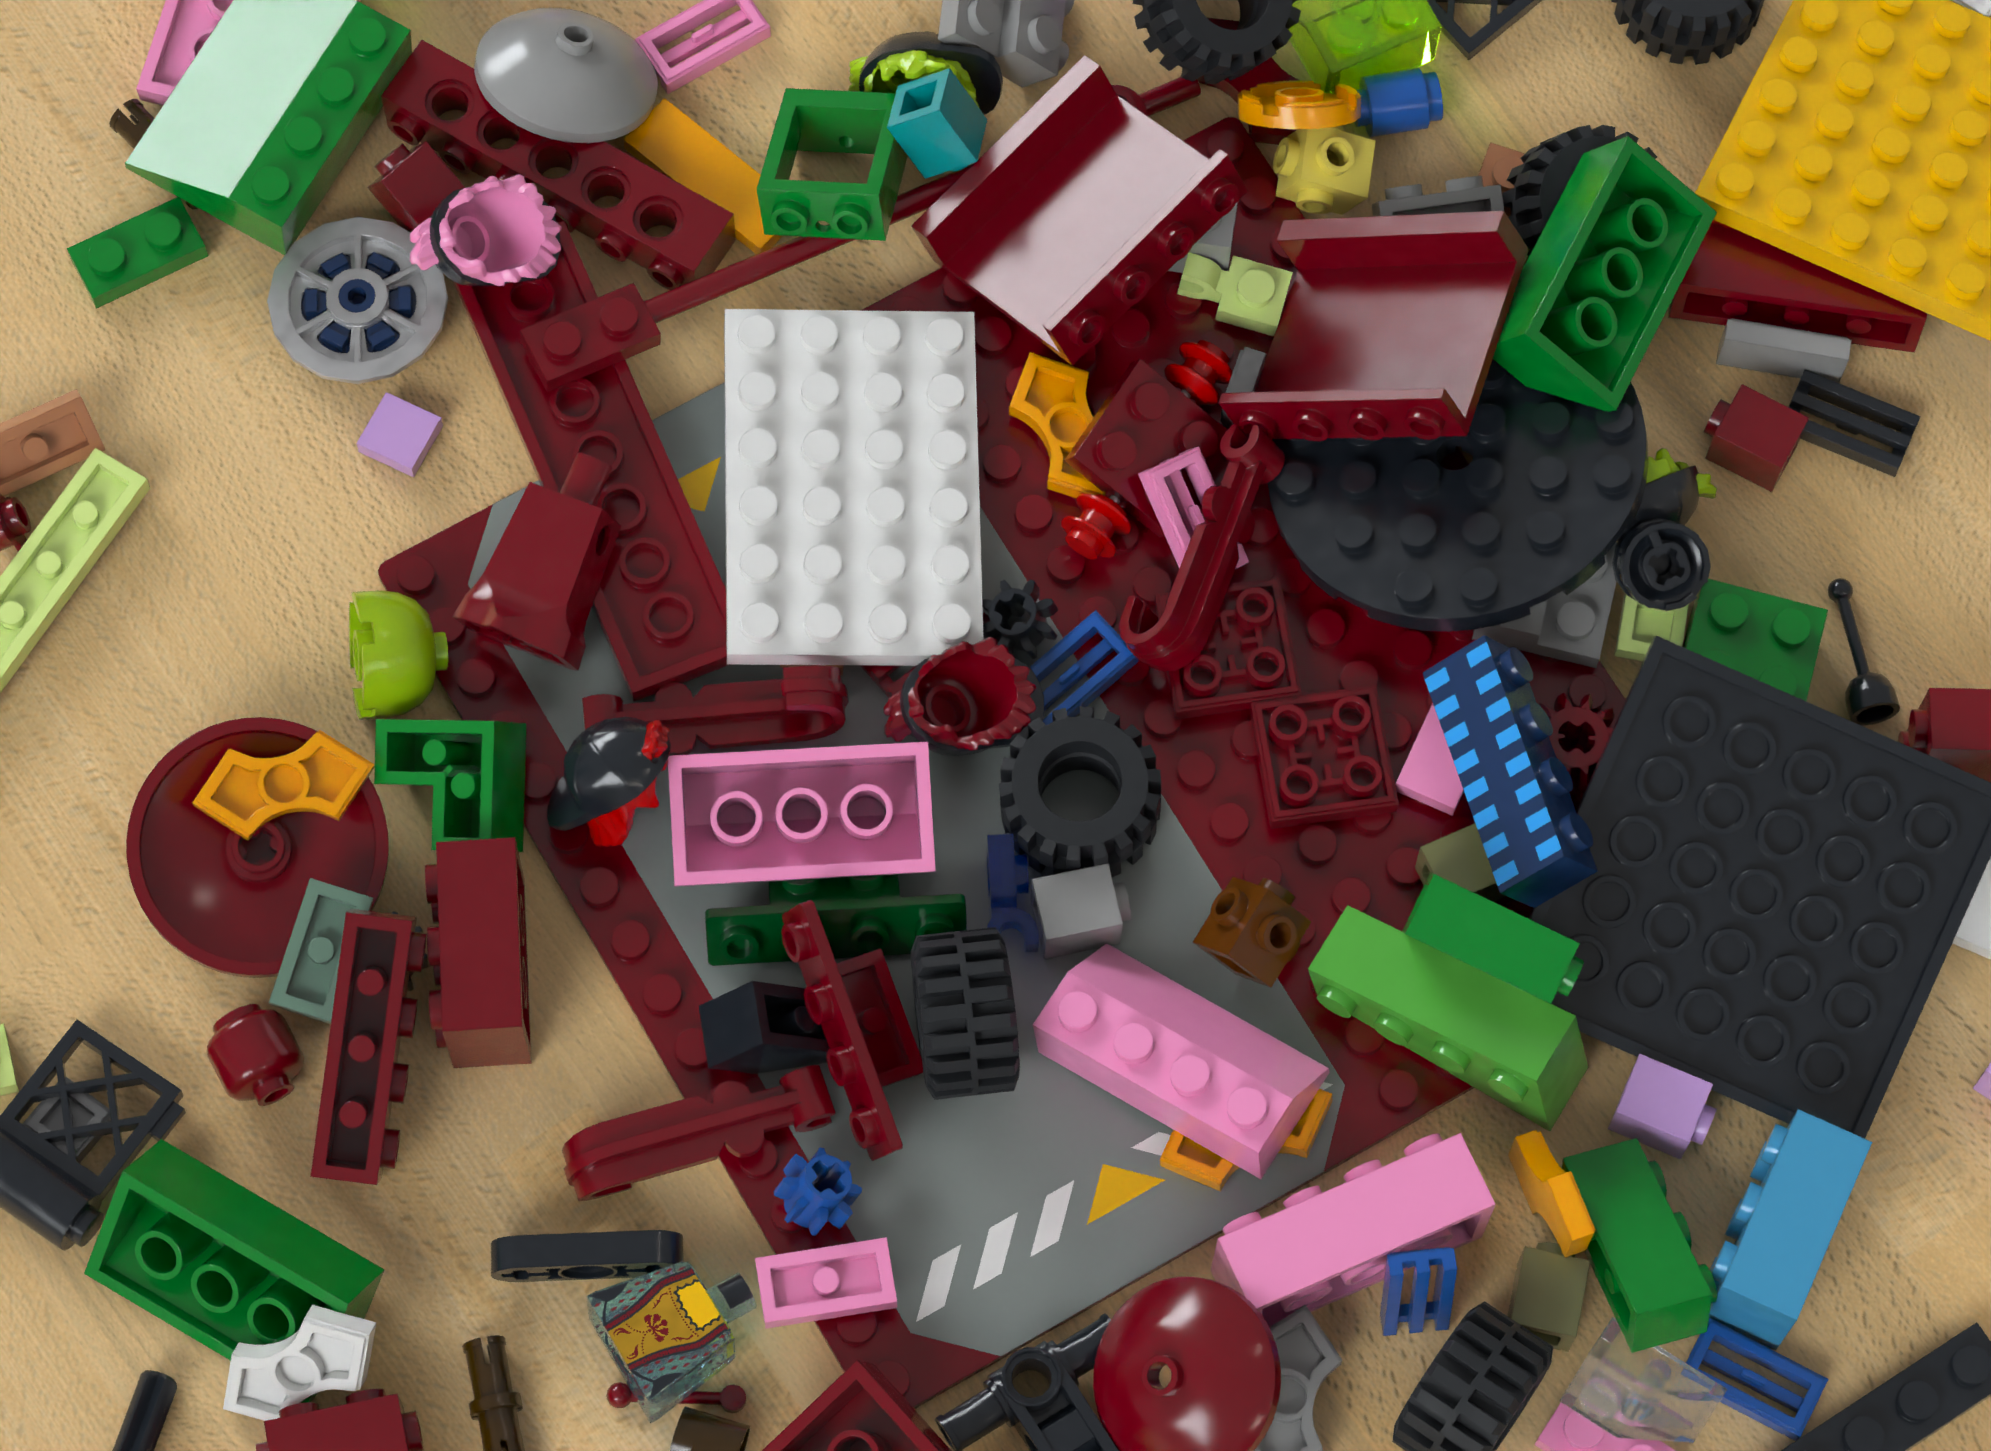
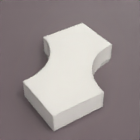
M312 1305L300 1329L289 1338L266 1345L239 1342L231 1356L223 1409L267 1421L280 1418L279 1410L287 1406L299 1404L315 1393L332 1389L355 1392L360 1390L368 1374L376 1322Z

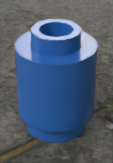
M1420 68L1360 78L1359 90L1357 91L1361 95V118L1355 121L1354 124L1356 127L1365 126L1369 137L1427 129L1429 122L1439 121L1443 118L1442 92L1436 72L1422 73Z

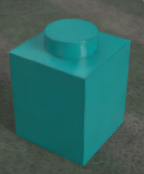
M949 68L897 86L887 129L926 179L947 171H959L977 162L987 118Z

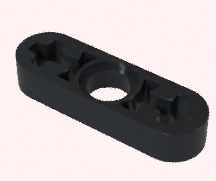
M667 1230L516 1235L497 1238L491 1242V1277L506 1282L661 1277L680 1272L678 1270L684 1267L683 1235Z

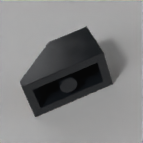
M751 981L699 1005L708 1068L758 1074L827 1063V1051L830 1048L821 1024H816L807 1011L804 1000L805 988Z

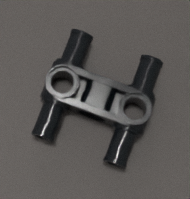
M1104 1313L1098 1320L1059 1344L1052 1340L1048 1343L1043 1341L1035 1347H1026L1015 1351L1007 1359L1003 1367L987 1376L988 1380L983 1382L985 1388L983 1391L944 1415H939L935 1418L936 1424L953 1451H963L964 1448L1006 1423L1010 1428L1013 1426L1016 1428L1030 1451H1119L1077 1387L1079 1386L1078 1378L1094 1369L1098 1346L1105 1329L1111 1321L1109 1316ZM1033 1370L1042 1373L1047 1378L1050 1387L1041 1396L1035 1398L1025 1397L1018 1393L1012 1382L1019 1373Z

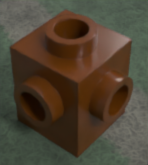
M1232 877L1226 889L1220 892L1213 901L1210 914L1193 940V943L1235 975L1271 988L1286 963L1297 953L1300 940L1311 924V921L1291 906L1296 897L1274 881L1262 878L1257 885Z

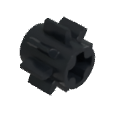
M1031 579L1025 584L1023 590L1011 588L1005 580L1000 581L1002 592L993 601L982 599V607L989 614L991 620L983 624V637L985 639L988 637L996 639L1002 636L998 645L1005 644L1010 654H1013L1014 649L1025 650L1032 659L1037 658L1036 646L1044 638L1056 640L1058 636L1047 622V617L1054 615L1058 611V607L1052 599H1043L1036 603L1040 594V588ZM1025 611L1029 614L1030 619L1026 624L1016 622L1011 628L1007 623L1011 615L1022 617Z

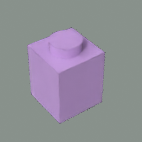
M1639 1054L1608 1130L1630 1139L1637 1138L1642 1144L1681 1159L1690 1141L1702 1145L1717 1110L1705 1104L1713 1084Z

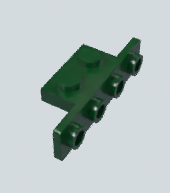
M898 874L768 881L770 905L710 908L705 911L708 963L712 966L792 961L782 941L781 930L784 925L782 914L796 905L812 900L816 906L835 959L853 958L878 949H882L884 956L911 954L916 936L967 930L966 899L963 894L900 897Z

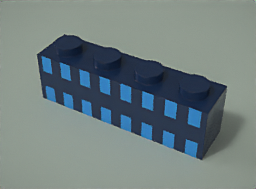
M1483 635L1424 671L1423 676L1499 892L1536 908L1598 872L1590 851V847L1593 846L1592 833L1586 822L1575 810L1569 793L1573 789V782L1568 770L1555 755L1549 738L1553 734V727L1548 715L1535 700L1529 683L1533 680V672L1525 656L1517 648H1509Z

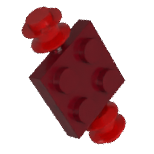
M1200 340L1197 344L1183 342L1179 347V353L1185 362L1183 365L1168 364L1164 369L1166 379L1141 359L1130 363L1064 460L1103 492L1102 495L1079 494L1076 498V503L1082 511L1079 518L1065 516L1061 520V525L1067 533L1065 541L1075 552L1092 560L1097 559L1098 556L1113 557L1116 554V547L1110 540L1112 535H1128L1131 531V525L1124 509L1158 537L1165 536L1138 473L1153 468L1167 459L1174 458L1180 453L1198 446L1210 473L1213 471L1223 456L1220 443L1227 429L1198 405H1216L1219 401V395L1213 387L1214 384H1229L1233 372L1228 366L1230 362L1229 357L1218 346L1205 340ZM1182 468L1180 472L1192 499H1194L1197 495L1186 469Z

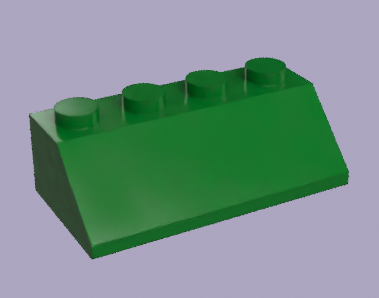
M1629 136L1583 153L1521 271L1493 359L1526 387L1606 412L1615 411L1717 212Z
M161 1139L122 1171L84 1274L231 1361L232 1353L239 1342L266 1345L280 1342L295 1334L300 1329L312 1305L365 1319L385 1269ZM317 1393L307 1397L301 1403L313 1401Z

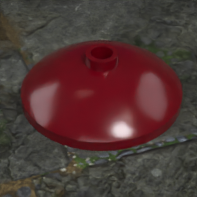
M1174 1277L1155 1282L1129 1298L1115 1313L1103 1333L1098 1346L1093 1372V1389L1097 1412L1102 1426L1119 1451H1254L1272 1424L1280 1397L1281 1366L1273 1334L1258 1309L1241 1293L1225 1284L1198 1277ZM1168 1365L1171 1370V1381L1168 1386L1163 1388L1159 1380V1374L1161 1369Z

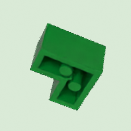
M376 719L374 784L433 786L431 850H436V842L515 837L518 852H523L526 723L473 720Z

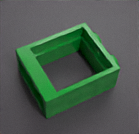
M785 89L757 186L764 235L886 241L908 155L887 129L896 93ZM797 151L874 154L867 184L789 180ZM818 221H826L830 225L825 226L820 224Z
M1431 872L1402 930L1406 935L1550 1004L1556 992L1565 996L1569 995L1584 964V960L1574 956L1580 943Z

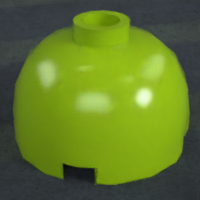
M379 590L352 592L353 602L349 604L350 669L355 668L356 680L362 681V688H352L357 716L360 720L389 718L406 714L420 706L431 693L436 671L447 670L446 633L434 632L427 611L416 600L398 592Z

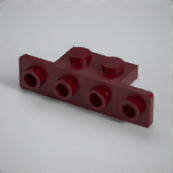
M809 900L800 903L782 914L784 923L781 930L783 945L789 958L795 963L798 962L807 985L804 990L805 1005L812 1020L822 1026L830 1048L827 1051V1064L831 1076L837 1085L844 1086L852 1108L849 1121L853 1136L861 1148L867 1149L870 1159L874 1161L903 1148L899 1132L882 1088L922 1074V1058L882 949L836 963L814 902Z

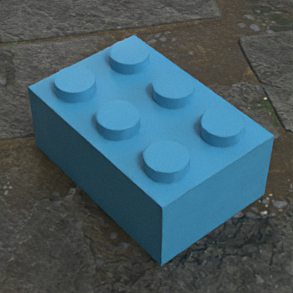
M1799 1109L1787 1128L1777 1123L1775 1124L1768 1140L1763 1144L1750 1174L1751 1178L1760 1181V1185L1750 1182L1743 1199H1740L1726 1229L1725 1235L1736 1239V1241L1732 1244L1725 1240L1718 1257H1715L1710 1267L1716 1285L1717 1301L1711 1304L1709 1318L1760 1344L1777 1350L1799 1317L1871 1147V1141Z

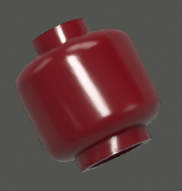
M249 1004L232 1010L216 1021L213 1025L214 1035L207 1045V1055L229 1097L238 1101L256 1099L259 1106H266L283 1099L293 1091L294 1085L292 1080L303 1068L304 1055L281 1013L272 1009L262 1010L258 1004Z

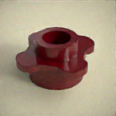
M0 494V551L15 546L19 552L27 541L24 534L31 531V522L25 507L18 498H5Z

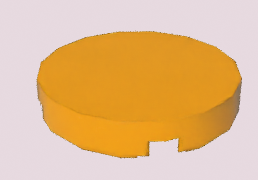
M1314 81L1257 84V87L1250 88V91L1242 90L1238 94V117L1240 121L1250 125L1267 128L1320 129L1338 127L1354 123L1361 118V95L1355 88L1344 84L1335 85V94L1324 93L1321 90V84L1314 83Z

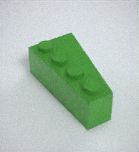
M1348 905L1308 968L1317 994V1000L1325 1008L1344 1018H1350L1352 1015L1374 1028L1389 1041L1410 1049L1549 1132L1588 1069L1576 1015L1416 940L1404 932Z

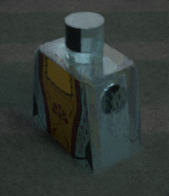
M679 1262L595 1291L586 1296L591 1324L650 1423L661 1418L732 1362L735 1358V1338L728 1323L757 1308L750 1288L739 1273L706 1289L689 1262Z

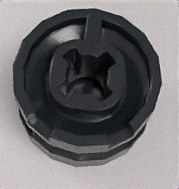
M1661 518L1639 521L1628 532H1624L1615 546L1612 561L1615 580L1626 595L1648 608L1665 611L1683 608L1698 598L1696 595L1704 583L1708 582L1711 568L1708 549L1699 535L1683 524ZM1618 557H1621L1620 564H1619V567H1620V568L1618 569V565H1617Z

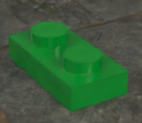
M179 197L67 248L69 257L96 309L208 257L206 246Z

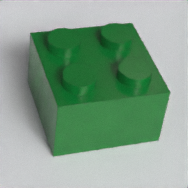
M1708 579V582H1705L1698 592V598L1694 601L1683 647L1807 701L1828 610Z

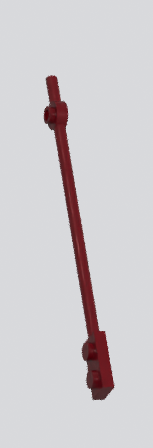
M1181 77L1141 94H1137L1125 86L1112 85L1119 97L1148 117L1201 95V88L1197 79L1192 82ZM973 164L899 194L890 225L928 210ZM799 236L646 301H643L635 284L631 283L521 329L520 342L543 386L549 392L660 345L661 333L656 325L658 322L856 239Z

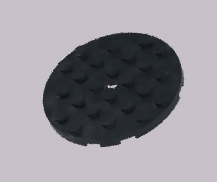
M1492 359L1467 436H1439L1432 440L1418 437H1383L1380 440L1374 441L1362 438H1327L1324 441L1272 439L1284 452L1285 461L1280 473L1267 484L1273 513L1282 538L1285 539L1305 574L1333 599L1336 600L1338 597H1341L1349 603L1367 610L1370 618L1398 627L1447 632L1475 630L1501 625L1530 615V607L1548 600L1561 591L1566 596L1569 595L1606 563L1605 555L1619 539L1622 532L1629 531L1640 508L1648 473V441L1642 408L1631 382L1617 409L1606 412L1526 387ZM1457 446L1461 447L1463 452L1473 456V460L1469 465L1462 469L1449 470L1440 465L1445 456L1456 451Z

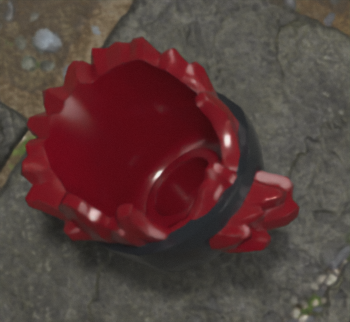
M988 637L973 645L962 641L958 645L944 650L941 654H933L930 658L919 663L905 680L902 689L888 699L883 708L884 714L889 716L884 726V734L887 738L892 737L895 742H901L906 736L911 735L918 742H928V749L930 751L948 756L970 755L991 748L1009 747L1017 734L1024 738L1028 737L1029 723L1038 717L1043 721L1044 695L1039 680L1032 669L1010 654L1005 644L998 645L996 639Z

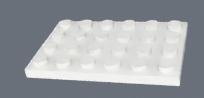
M725 309L727 664L917 666L933 654H941L944 650L958 645L962 641L972 645L982 641L983 607L974 312Z

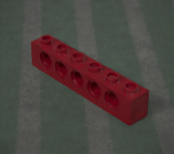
M424 40L419 42L381 95L388 127L398 138L411 145L427 142L433 150L439 152L441 159L448 166L462 174H469L472 171L485 179L489 176H495L498 180H504L518 174L524 176L526 183H534L538 193L543 196L544 201L549 206L556 208L554 215L556 222L565 221L569 233L576 229L592 238L596 246L610 258L620 262H625L626 259H629L647 269L648 275L657 284L668 290L675 289L713 273L736 241L734 214L605 141L594 143L564 142L534 134L517 126L497 112L485 99L477 84L474 68ZM449 110L465 112L462 117L456 120L448 121L439 118L444 112ZM503 138L517 141L514 146L504 150L491 147L495 141ZM553 167L569 170L565 176L557 179L542 176L546 170ZM605 196H613L621 200L620 203L610 208H601L594 205L596 200ZM657 225H665L673 229L669 235L664 237H652L645 233L648 229Z

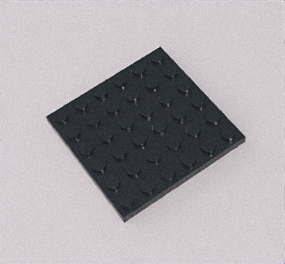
M1654 636L1576 811L1586 822L1592 833L1593 846L1590 847V851L1598 872L1533 908L1529 916L1530 920L1580 943L1574 955L1584 960L1580 974L1569 995L1565 996L1556 992L1551 1004L1576 1015L1580 1032L1636 1057L1642 1054L1713 1084L1711 1090L1787 1124L1791 1122L1796 1111L1799 1109L1865 1139L1990 860L1991 783L1659 636Z

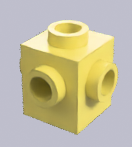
M1343 126L1297 129L1281 140L1274 156L1273 170L1274 173L1279 174L1276 197L1294 201L1297 208L1308 213L1326 214L1333 212L1340 215L1345 214L1368 198L1376 140L1344 132Z

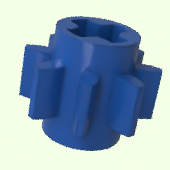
M819 1148L808 1163L803 1157L795 1154L783 1169L786 1177L782 1179L774 1190V1196L784 1199V1208L787 1213L784 1220L787 1223L793 1221L802 1227L809 1228L811 1235L814 1236L819 1233L827 1220L838 1229L842 1228L853 1214L850 1205L854 1203L862 1192V1187L852 1184V1176L849 1170L851 1163L848 1160L843 1162L834 1156L827 1155L824 1148Z

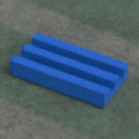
M1096 610L1030 666L1040 683L1097 632L1103 638L1102 641L1043 691L1044 711L1114 650L1118 655L1054 710L1066 708L1068 717L1077 716L1080 713V706L1087 707L1139 662V659L1127 648L1120 635ZM1052 712L1043 719L1045 725L1053 722Z
M1444 1247L1393 1252L1387 1255L1380 1310L1383 1336L1396 1335L1399 1322H1408L1409 1334L1423 1332L1424 1320L1434 1319L1436 1331L1449 1330L1457 1275L1454 1248ZM1437 1265L1433 1301L1427 1302L1431 1273L1430 1266ZM1414 1267L1410 1304H1400L1404 1277L1403 1268Z
M1711 1318L1708 1321L1707 1332L1699 1335L1677 1378L1678 1381L1794 1441L1801 1437L1828 1382V1378ZM1714 1341L1807 1389L1805 1397L1803 1398L1708 1349L1711 1342ZM1700 1364L1796 1412L1795 1417L1793 1418L1698 1369Z

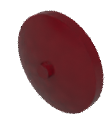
M265 717L241 718L212 725L196 732L171 749L156 764L138 792L132 807L126 839L127 864L135 895L143 912L161 937L178 952L203 967L239 977L264 978L278 976L310 878L372 897L373 903L370 911L374 909L378 901L387 872L389 842L386 816L381 800L369 777L340 821L316 812L287 813L265 823L252 835L249 841L193 806V801L228 749L254 758L280 757L301 748L318 732L312 728L287 720Z

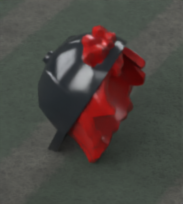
M626 716L606 719L585 729L573 741L565 755L564 776L558 781L547 807L549 826L557 830L567 831L587 822L591 839L596 846L601 847L603 845L609 847L611 845H621L628 837L632 828L635 809L637 807L657 808L659 806V800L656 795V780L658 774L668 767L671 743L667 734L670 732V729L663 726L660 720L647 723L643 720Z

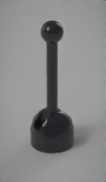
M1838 578L1829 584L1828 595L1832 601L1838 604L1858 675L1850 681L1845 692L1847 711L1850 721L1862 726L1877 724L1895 716L1900 711V705L1896 691L1890 681L1882 674L1873 673L1869 670L1849 600L1853 594V587L1848 580Z

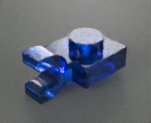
M1013 834L987 835L986 867L989 914L991 917L987 928L996 927L1000 934L1006 929H1017L1023 934L1025 952H1038L1039 935L1036 922L1030 914L1017 909V894H1028L1027 855L1014 854Z

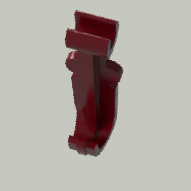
M1235 424L1224 433L1220 449L1221 453L1229 460V464L1220 486H1210L1203 495L1202 512L1206 522L1195 527L1170 591L1165 611L1160 620L1158 621V617L1152 612L1151 608L1137 596H1129L1119 624L1120 637L1134 656L1142 663L1148 664L1151 668L1159 671H1175L1187 666L1200 655L1207 643L1239 561L1237 544L1247 543L1253 536L1255 520L1250 509L1259 485L1272 481L1284 466V452L1258 425L1252 427L1249 438Z
M824 665L783 668V678L704 685L694 697L686 685L680 682H671L658 689L655 694V701L623 704L621 697L612 694H597L582 698L585 729L606 719L625 716L637 718L647 723L660 720L663 726L670 729V732L667 734L671 743L670 756L688 755L696 746V738L709 749L799 742L824 738L834 734L843 727L846 720L845 708L849 702L848 690L842 683L841 670L838 667Z
M811 1065L794 1070L781 1077L779 1086L750 1093L748 1087L742 1082L727 1080L716 1087L711 1102L696 1095L587 1127L573 1135L565 1142L562 1148L566 1162L564 1172L570 1186H574L578 1201L598 1199L630 1190L632 1188L631 1183L644 1181L714 1161L719 1156L724 1145L734 1156L745 1158L759 1151L764 1140V1133L791 1125H794L796 1132H808L832 1123L830 1116L835 1115L836 1111L820 1065Z

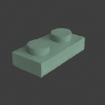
M310 878L269 1000V1005L331 1024L345 914L350 909L370 911L373 903L372 897Z

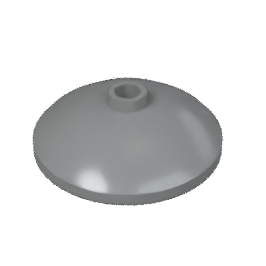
M537 8L502 19L489 28L480 40L474 63V72L479 89L497 112L529 132L564 142H603L632 132L648 118L657 95L658 81L655 68L635 40L614 24L595 15L573 9Z

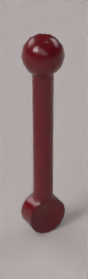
M618 1382L611 1385L606 1394L607 1401L615 1408H624L630 1402L647 1403L637 1397L657 1403L668 1397L685 1396L676 1404L721 1405L723 1410L728 1413H738L746 1404L745 1391L739 1385L734 1384L726 1386L721 1392L688 1391L684 1393V1391H677L675 1394H672L675 1390H661L653 1397L648 1398L652 1390H631L627 1384Z

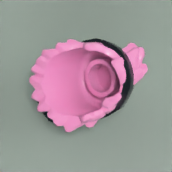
M518 174L504 180H498L495 176H489L484 182L476 183L472 187L454 190L440 202L430 218L426 219L411 232L410 241L416 244L410 252V262L412 265L417 264L421 270H428L433 265H436L450 280L466 286H504L506 283L538 280L545 278L557 265L561 251L559 232L562 226L556 222L554 217L556 208L549 206L544 201L543 196L538 193L535 184L526 183L524 176Z

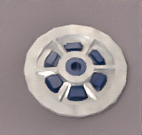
M354 217L322 224L293 243L274 269L267 302L274 335L295 363L323 379L361 384L393 377L425 355L442 331L448 295L443 273L436 265H433L428 270H421L417 264H411L410 252L416 244L410 241L411 232L393 222Z

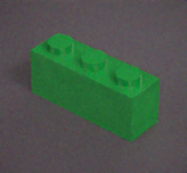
M1637 1138L1564 1157L1562 1159V1169L1565 1172H1572L1596 1229L1585 1254L1588 1260H1590L1591 1267L1631 1352L1634 1353L1706 1333L1711 1304L1717 1301L1715 1281L1706 1264H1697L1691 1251V1234L1685 1217L1681 1212L1673 1213L1666 1199L1665 1178L1659 1164L1655 1160L1648 1162Z

